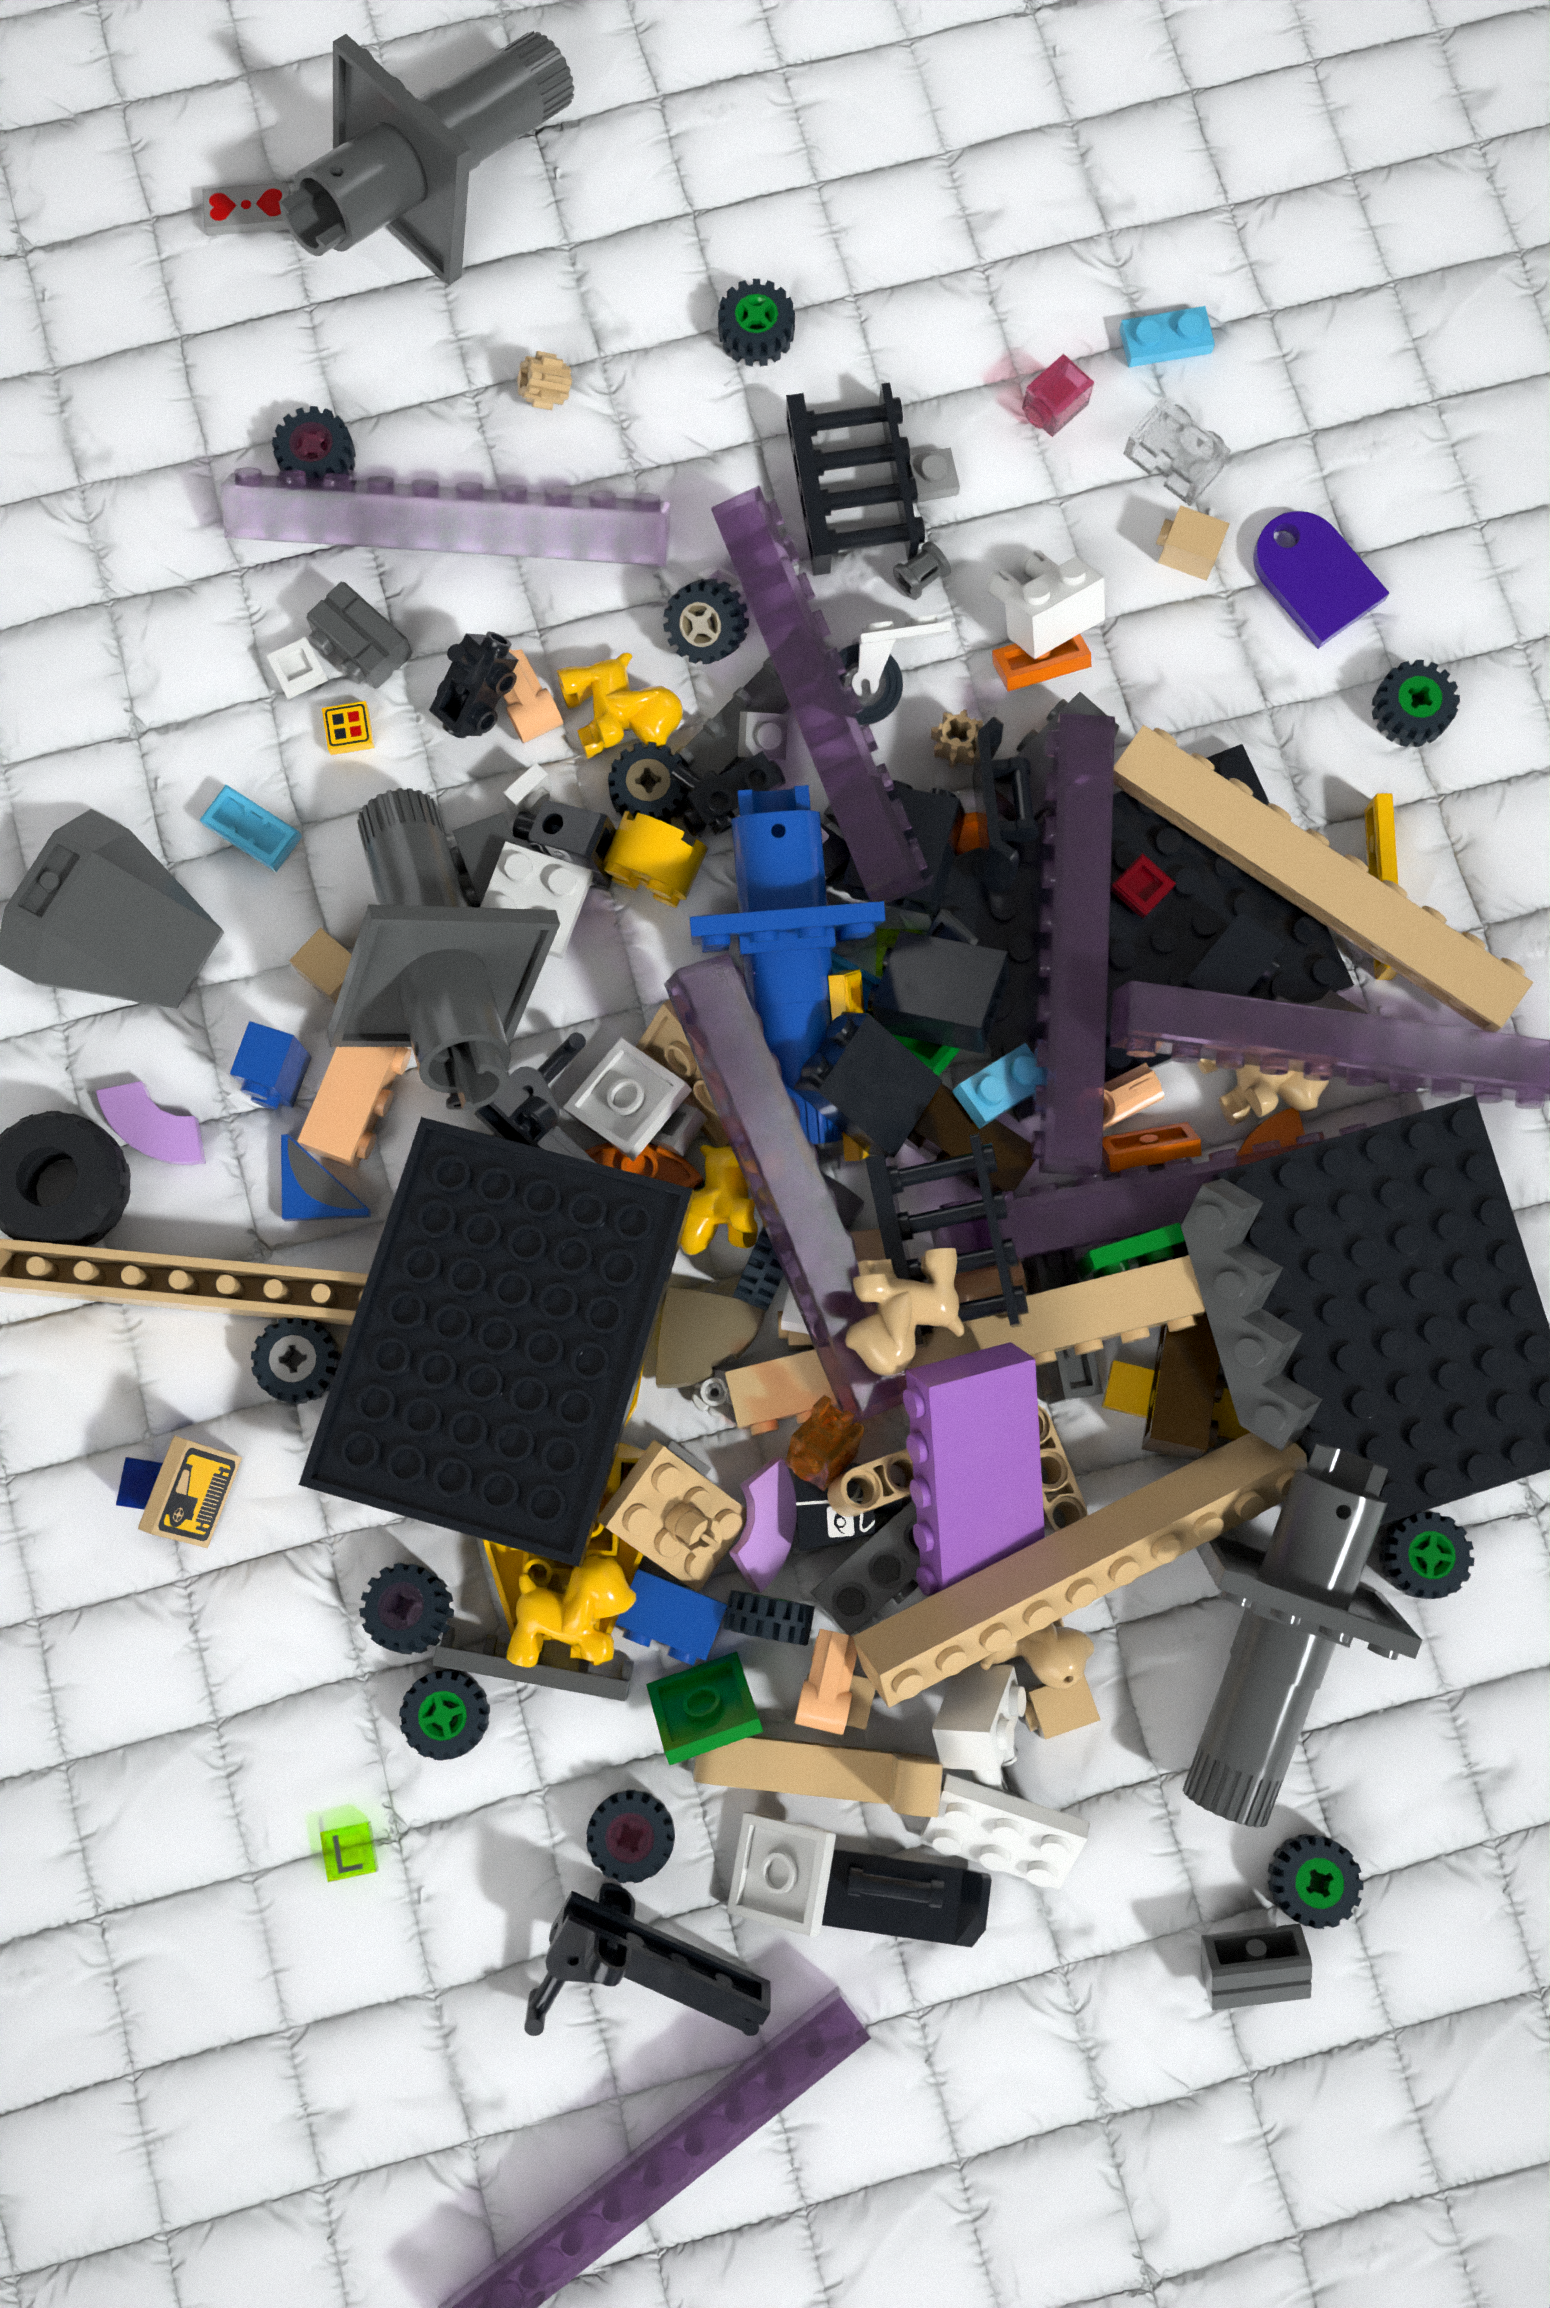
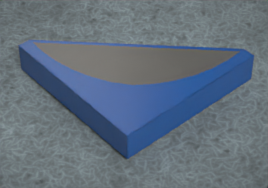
M288 1134L281 1135L282 1219L285 1222L371 1217V1210Z

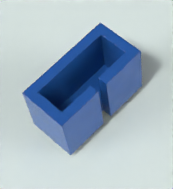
M249 1021L230 1075L241 1084L240 1091L252 1096L250 1099L252 1102L277 1110L279 1104L293 1108L312 1057L294 1035Z
M637 1569L630 1586L636 1593V1601L627 1612L619 1614L616 1625L625 1628L622 1637L646 1647L650 1646L652 1639L670 1646L667 1653L668 1656L690 1665L695 1664L697 1657L707 1660L727 1604Z

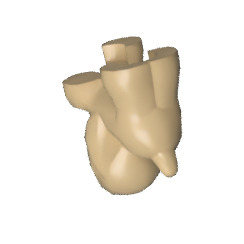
M1265 1014L1257 1016L1250 1023L1238 1025L1231 1031L1204 1035L1199 1038L1195 1046V1059L1198 1067L1204 1074L1217 1071L1222 1063L1230 1058L1234 1062L1237 1085L1229 1093L1219 1098L1222 1113L1231 1126L1245 1120L1249 1116L1251 1107L1259 1117L1273 1111L1279 1102L1277 1094L1295 1110L1311 1112L1317 1108L1318 1098L1328 1085L1330 1079L1328 1061L1316 1051L1305 1049L1291 1050L1284 1054L1273 1053L1270 1042L1256 1035Z
M938 1248L924 1252L925 1256H921V1270L929 1283L897 1278L891 1259L858 1262L860 1276L853 1278L856 1296L861 1302H876L878 1306L875 1314L863 1318L850 1326L845 1342L847 1347L858 1353L870 1370L877 1374L888 1376L907 1369L913 1362L916 1352V1325L944 1326L949 1328L958 1337L963 1335L964 1325L958 1316L959 1296L954 1288L957 1266L956 1248Z
M1060 1618L1050 1623L1046 1628L1037 1630L1008 1645L1002 1651L983 1658L979 1663L982 1669L988 1670L991 1665L1000 1664L1012 1658L1022 1656L1043 1684L1053 1689L1066 1690L1076 1685L1083 1676L1086 1662L1094 1652V1645L1091 1639L1082 1631L1064 1627V1622Z

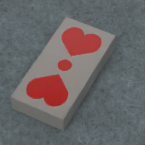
M288 182L202 189L204 227L208 236L288 230L279 203L291 195Z

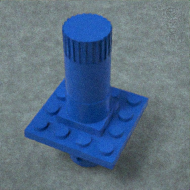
M809 785L794 786L791 789L776 791L739 790L740 816L731 819L739 913L690 917L692 945H701L702 953L729 951L731 942H738L739 958H743L746 1006L749 1007L755 1086L759 1094L766 1101L758 1111L760 1143H764L768 1147H783L843 1141V1131L797 1093L793 1087L801 1076V1069L804 1063L817 1052L826 1038L827 1028L832 1022L828 975L833 974L831 950L836 947L835 934L837 933L838 942L864 940L871 933H875V928L886 921L884 901L827 906L820 812L811 810Z

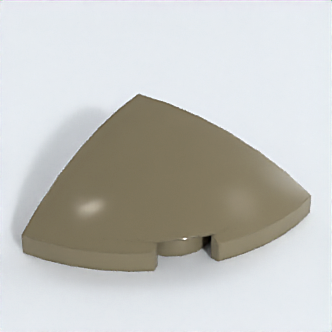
M668 1287L658 1343L656 1386L669 1389L695 1385L714 1377L715 1372L712 1367L722 1363L731 1354L734 1359L738 1360L746 1352L760 1330L766 1311L732 1297Z

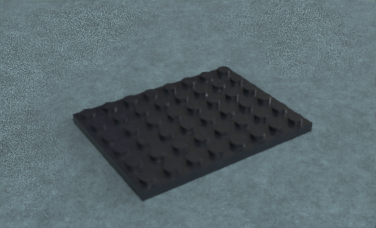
M1243 744L1207 757L1215 766L1214 771L1228 781L1230 778L1240 780L1253 791L1252 796L1266 806L1270 803ZM1120 791L1091 803L1098 809L1096 823L1103 828V831L1096 837L1090 833L1093 826L1077 808L1039 823V836L1031 842L1016 843L1015 841H1004L1019 854L1017 874L1007 891L995 893L985 885L980 847L955 856L939 912L941 909L949 910L978 939L977 946L1007 951L1010 979L986 1048L994 1063L1026 1043L1052 1079L1048 1085L1013 1107L1019 1123L1075 1101L1086 1089L1099 1087L1144 1063L1150 1069H1154L1189 1055L1196 1050L1195 1046L1200 1037L1210 1033L1228 1032L1238 1025L1252 1022L1257 1016L1266 1014L1269 1005L1277 996L1292 1002L1310 1004L1321 1000L1329 990L1337 994L1349 990L1354 986V983L1328 927L1125 791ZM1142 853L1176 883L1173 889L1144 919L1138 916L1110 890L1111 885ZM1240 911H1243L1286 944L1276 956L1283 963L1266 984L1259 979L1249 991L1255 999L1239 1019L1231 1014L1219 1025L1177 991ZM929 915L932 922L936 916Z
M1475 1095L1211 1175L1213 1181L1223 1178L1263 1202L1242 1243L1283 1267L1262 1309L1303 1333L1281 1374L1322 1399L1301 1439L1295 1442L1306 1453L1307 1466L1315 1444L1322 1443L1351 1452L1387 1468L1388 1472L1379 1496L1386 1499L1388 1504L1380 1526L1550 1469V1327Z
M421 1117L298 1485L582 1568L695 1196L694 1190L689 1187Z

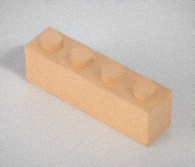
M336 1047L297 1142L306 1151L357 1169L361 1159L367 1160L374 1148L376 1134L372 1132L378 1117H385L391 1107L394 1092L390 1091L396 1074L402 1075L405 1072L410 1060L411 1049L407 1047Z

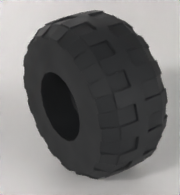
M61 1111L31 1114L19 1119L20 1121L11 1127H7L0 1134V1230L13 1240L87 1247L102 1240L122 1218L131 1193L129 1164L126 1162L124 1152L115 1139L91 1120L74 1113L69 1114ZM73 1159L77 1167V1181L74 1190L64 1201L53 1206L42 1207L37 1198L36 1187L40 1175L47 1166L58 1160Z

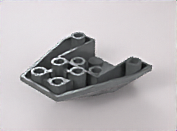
M90 809L52 833L4 908L0 929V965L37 985L178 1009L223 936L224 931L130 829Z

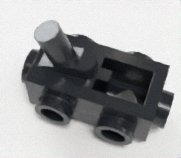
M490 631L486 635L466 633L460 644H453L447 651L448 659L452 663L444 680L438 686L437 695L429 711L443 722L442 727L446 732L457 738L464 739L467 736H482L483 733L490 731L498 719V714L494 709L501 695L510 692L516 683L517 676L513 671L519 660L509 652L512 644L502 635Z
M763 751L720 776L712 770L706 773L703 778H700L679 763L669 777L690 792L686 795L681 806L683 811L681 819L688 832L694 837L698 835L699 838L713 831L715 836H718L732 828L731 819L740 815L739 790L776 791L777 788L786 783L785 776L779 765L773 760L769 762Z

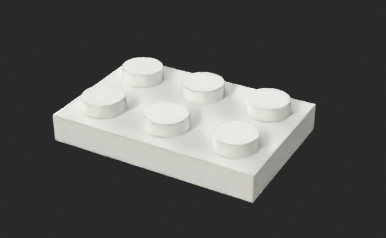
M947 1774L941 1786L939 1816L927 1817L919 1843L933 1847L945 1855H957L981 1863L989 1870L1004 1871L1028 1879L1034 1885L1052 1887L1059 1890L1088 1839L1090 1822Z

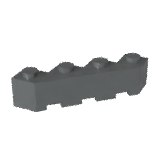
M1222 1178L1201 1186L1181 1225V1229L1239 1425L1278 1450L1283 1451L1301 1439L1322 1399L1281 1374L1303 1333L1262 1309L1283 1267L1242 1243L1263 1202Z

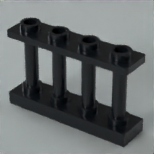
M890 382L881 383L879 404L821 413H815L814 409L806 410L804 393L786 395V423L813 576L830 574L832 557L838 556L839 551L904 542L907 560L909 561L918 553L919 544L925 543V529L922 516L915 517L913 504L918 502L917 485L914 476L907 477L905 464L910 463L909 442L907 436L900 437L898 424L903 423L902 404L900 397L893 398ZM882 422L886 444L822 453L821 449H813L811 437L817 436V431ZM884 462L890 463L893 484L829 493L828 489H820L818 476H824V471ZM897 502L901 524L836 533L835 529L828 530L825 516H831V511Z
M979 1133L969 1135L972 1153L901 1169L898 1164L891 1166L890 1160L884 1154L865 1158L886 1260L891 1259L896 1277L923 1283L927 1281V1277L921 1270L919 1259H910L907 1240L914 1239V1234L987 1218L993 1246L957 1254L955 1274L997 1265L1003 1294L959 1303L958 1316L962 1322L1007 1313L1011 1327L1023 1326L1021 1315L1028 1314L1029 1309L1023 1285L1014 1286L1010 1267L1019 1266L1013 1238L1004 1239L1000 1220L1008 1219V1212L1003 1191L994 1192L990 1173L998 1172V1166L992 1143L984 1145ZM977 1171L983 1199L909 1215L908 1211H900L897 1194L903 1193L904 1187ZM916 1325V1349L929 1346L927 1335L933 1334L934 1328L943 1326Z

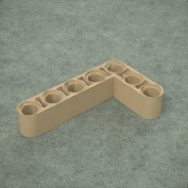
M1038 1405L1041 1465L1045 1467L1048 1474L1047 1483H1042L1045 1537L1061 1530L1053 1518L1055 1507L1059 1508L1065 1515V1527L1088 1516V1511L1053 1422L1047 1411ZM907 1448L855 1467L833 1479L827 1493L828 1502L832 1509L841 1516L853 1517L910 1496V1482L914 1479L913 1461L909 1456ZM892 1464L899 1466L905 1473L906 1482L904 1487H899L892 1481L890 1476ZM849 1480L860 1485L863 1491L861 1504L854 1503L847 1495L846 1488Z
M750 1736L696 1756L693 1781L718 1786L888 1804L895 1813L919 1817H938L943 1764L933 1756Z

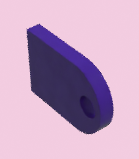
M1304 511L1281 514L1264 527L1256 542L1253 563L1257 576L1317 649L1383 603L1390 594L1338 531L1327 520L1316 514ZM1279 531L1288 532L1294 537L1296 545L1288 548L1282 547L1275 541L1274 534Z

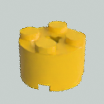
M625 811L603 860V864L606 865L604 871L612 875V881L633 891L637 890L639 884L643 885L654 893L652 896L654 899L677 908L680 900L687 899L708 848L698 839L695 840L693 847L683 842L685 832L670 824L637 813L634 819L629 811Z

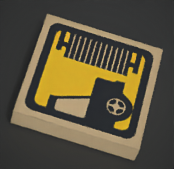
M174 1435L138 1529L152 1535L208 1548L242 1457Z

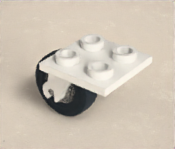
M927 615L911 618V621L905 622V628L894 629L893 621L872 623L866 625L865 628H861L862 634L852 640V645L845 647L835 654L824 671L822 690L830 710L841 720L853 725H870L888 717L897 707L903 691V677L900 667L890 654L894 643L940 637L952 630L951 621L938 623L937 615Z

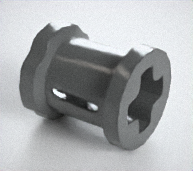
M931 541L923 544L921 547L922 551L906 564L898 563L893 567V575L898 585L913 600L921 597L922 590L938 577L946 578L951 573V567L947 558Z

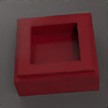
M1142 853L1111 885L1110 890L1138 916L1144 919L1173 889L1176 883Z

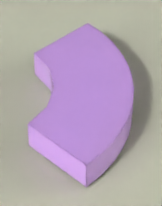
M142 1081L96 1090L98 1102L108 1123L134 1149L150 1158L169 1164L197 1165L206 1163L199 1119L195 1116H175L161 1110L152 1101L147 1086Z
M781 1457L771 1459L740 1485L746 1499L747 1518L740 1540L729 1553L752 1592L761 1593L777 1576L789 1554L794 1538L797 1518L796 1495L789 1469Z

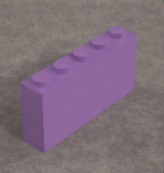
M1011 1342L906 1370L907 1389L903 1393V1402L909 1415L911 1433L907 1436L906 1444L909 1456L913 1461L914 1479L910 1482V1493L916 1505L917 1523L913 1526V1535L920 1555V1567L917 1568L916 1577L919 1588L925 1596L930 1597L1045 1538L1035 1358Z

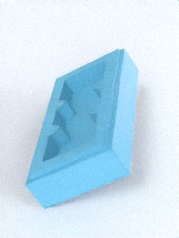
M228 785L224 786L200 819L203 826L274 872L279 870L302 838L298 830Z

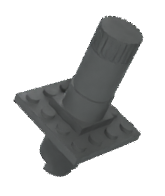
M528 32L444 85L433 88L420 97L415 98L397 77L388 73L375 61L367 49L361 48L350 36L345 34L334 40L333 150L299 170L294 178L295 192L279 202L283 219L292 236L308 253L314 256H321L331 249L344 252L386 226L448 285L462 277L469 172L477 168L483 160L572 103L571 99L574 98L573 76L570 74V67L567 66L566 59L560 53V49L554 45L552 40L547 39L546 35H541L540 32Z
M398 788L395 791L388 790L386 791L387 793H380L376 795V798H371L368 804L362 807L363 811L359 812V819H357L378 905L368 904L327 1031L330 1047H412L420 1078L426 1086L443 1093H458L462 1111L477 1109L494 1102L505 1092L508 1086L509 1072H506V1069L511 1061L509 1047L559 929L560 922L556 910L469 907L462 894L440 813L434 799H430V795L427 793L423 794L420 790L413 791L411 788H407V790Z
M1316 1443L1307 1468H1296L1266 1552L1220 1535L1214 1540L1196 1547L1218 1589L1223 1590L1221 1597L1234 1604L1246 1607L1230 1649V1660L1182 1789L1184 1794L1188 1796V1799L1194 1801L1195 1804L1203 1807V1809L1238 1824L1254 1826L1256 1828L1267 1826L1316 1690L1321 1687L1336 1643L1350 1648L1354 1637L1368 1642L1367 1649L1382 1657L1397 1660L1399 1654L1416 1659L1422 1643L1419 1635L1382 1593L1358 1585L1388 1504L1386 1499L1379 1496L1388 1472L1387 1468L1351 1452L1330 1445Z

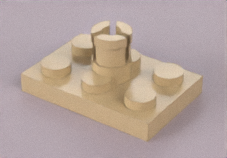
M677 996L672 997L661 1005L636 1045V1048L689 1085L692 1091L682 1103L698 1108L707 1117L700 1130L716 1148L732 1146L766 1102L759 1094L755 1084L740 1071L750 1062L748 1047L739 1037L735 1039L734 1034H728L716 1043L699 1023L697 1016L690 1009L686 1008Z
M653 1439L596 1521L698 1593L745 1527L747 1514L745 1507Z

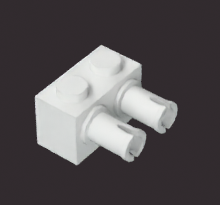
M1036 549L1034 550L1036 557L1032 553L1027 554L1021 566L1022 573L1030 577L1032 581L1022 585L1008 571L999 569V575L996 572L992 573L986 583L987 592L1006 606L1008 638L1034 659L1105 620L1104 577L1077 556L1058 566L1041 550Z
M972 1664L958 1674L953 1675L932 1727L936 1748L943 1768L971 1770L974 1783L1003 1793L1007 1790V1786L1003 1779L1001 1767L1010 1766L1017 1760L1018 1749L1014 1742V1728L1018 1716L1022 1717L1026 1710V1692L1023 1686H1018L1014 1665H991L988 1670H984L980 1664Z

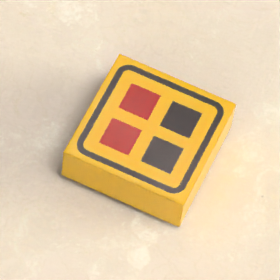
M366 701L322 708L327 747L330 755L375 748L369 707Z

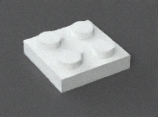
M505 841L480 907L556 910L560 926L548 955L562 959L591 884L593 872L590 869Z
M621 1037L563 1108L571 1117L634 1161L692 1089L681 1078Z
M744 1812L726 1913L807 1936H819L836 1833L754 1812Z

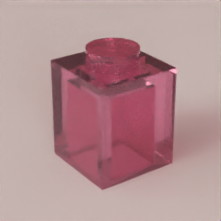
M1062 354L1027 386L1022 410L1033 426L1039 429L1043 428L1053 437L1089 404L1094 381L1065 354Z

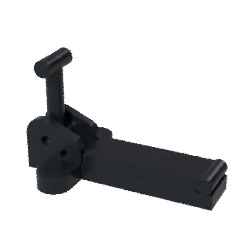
M578 1032L570 1034L537 1070L528 1066L515 1070L509 1076L505 1092L494 1102L480 1107L474 1113L494 1133L492 1136L596 1163L558 1126L553 1128L559 1119L560 1111L548 1086L585 1047V1037Z
M605 1883L600 1887L594 1900L571 1891L550 1929V1947L545 1961L548 1973L540 1987L533 1989L529 1993L524 2030L530 2036H538L543 2032L546 2014L565 1981L616 1986L624 1977L737 2028L747 2036H754L759 2032V2024L763 2025L771 2012L770 1981L634 1919L635 1899L631 1893L620 1885Z

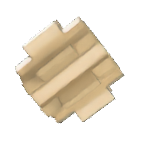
M536 351L535 357L526 356L519 366L520 370L517 376L518 394L522 398H526V402H531L532 407L552 410L553 404L563 405L564 400H567L569 397L570 386H572L570 366H566L567 364L563 363V359H558L557 354Z
M965 709L958 715L944 712L942 723L939 724V727H932L931 739L937 741V744L934 746L933 756L935 758L940 757L941 759L946 758L949 761V767L952 769L956 766V763L964 762L965 765H974L978 731L983 727V721H977L975 718L971 720L967 717V710Z

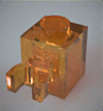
M823 1395L813 1405L811 1416L792 1434L785 1465L791 1468L799 1478L810 1481L823 1491L857 1456L864 1431V1426L853 1420V1413L847 1409L843 1413L831 1405L832 1399L826 1395Z

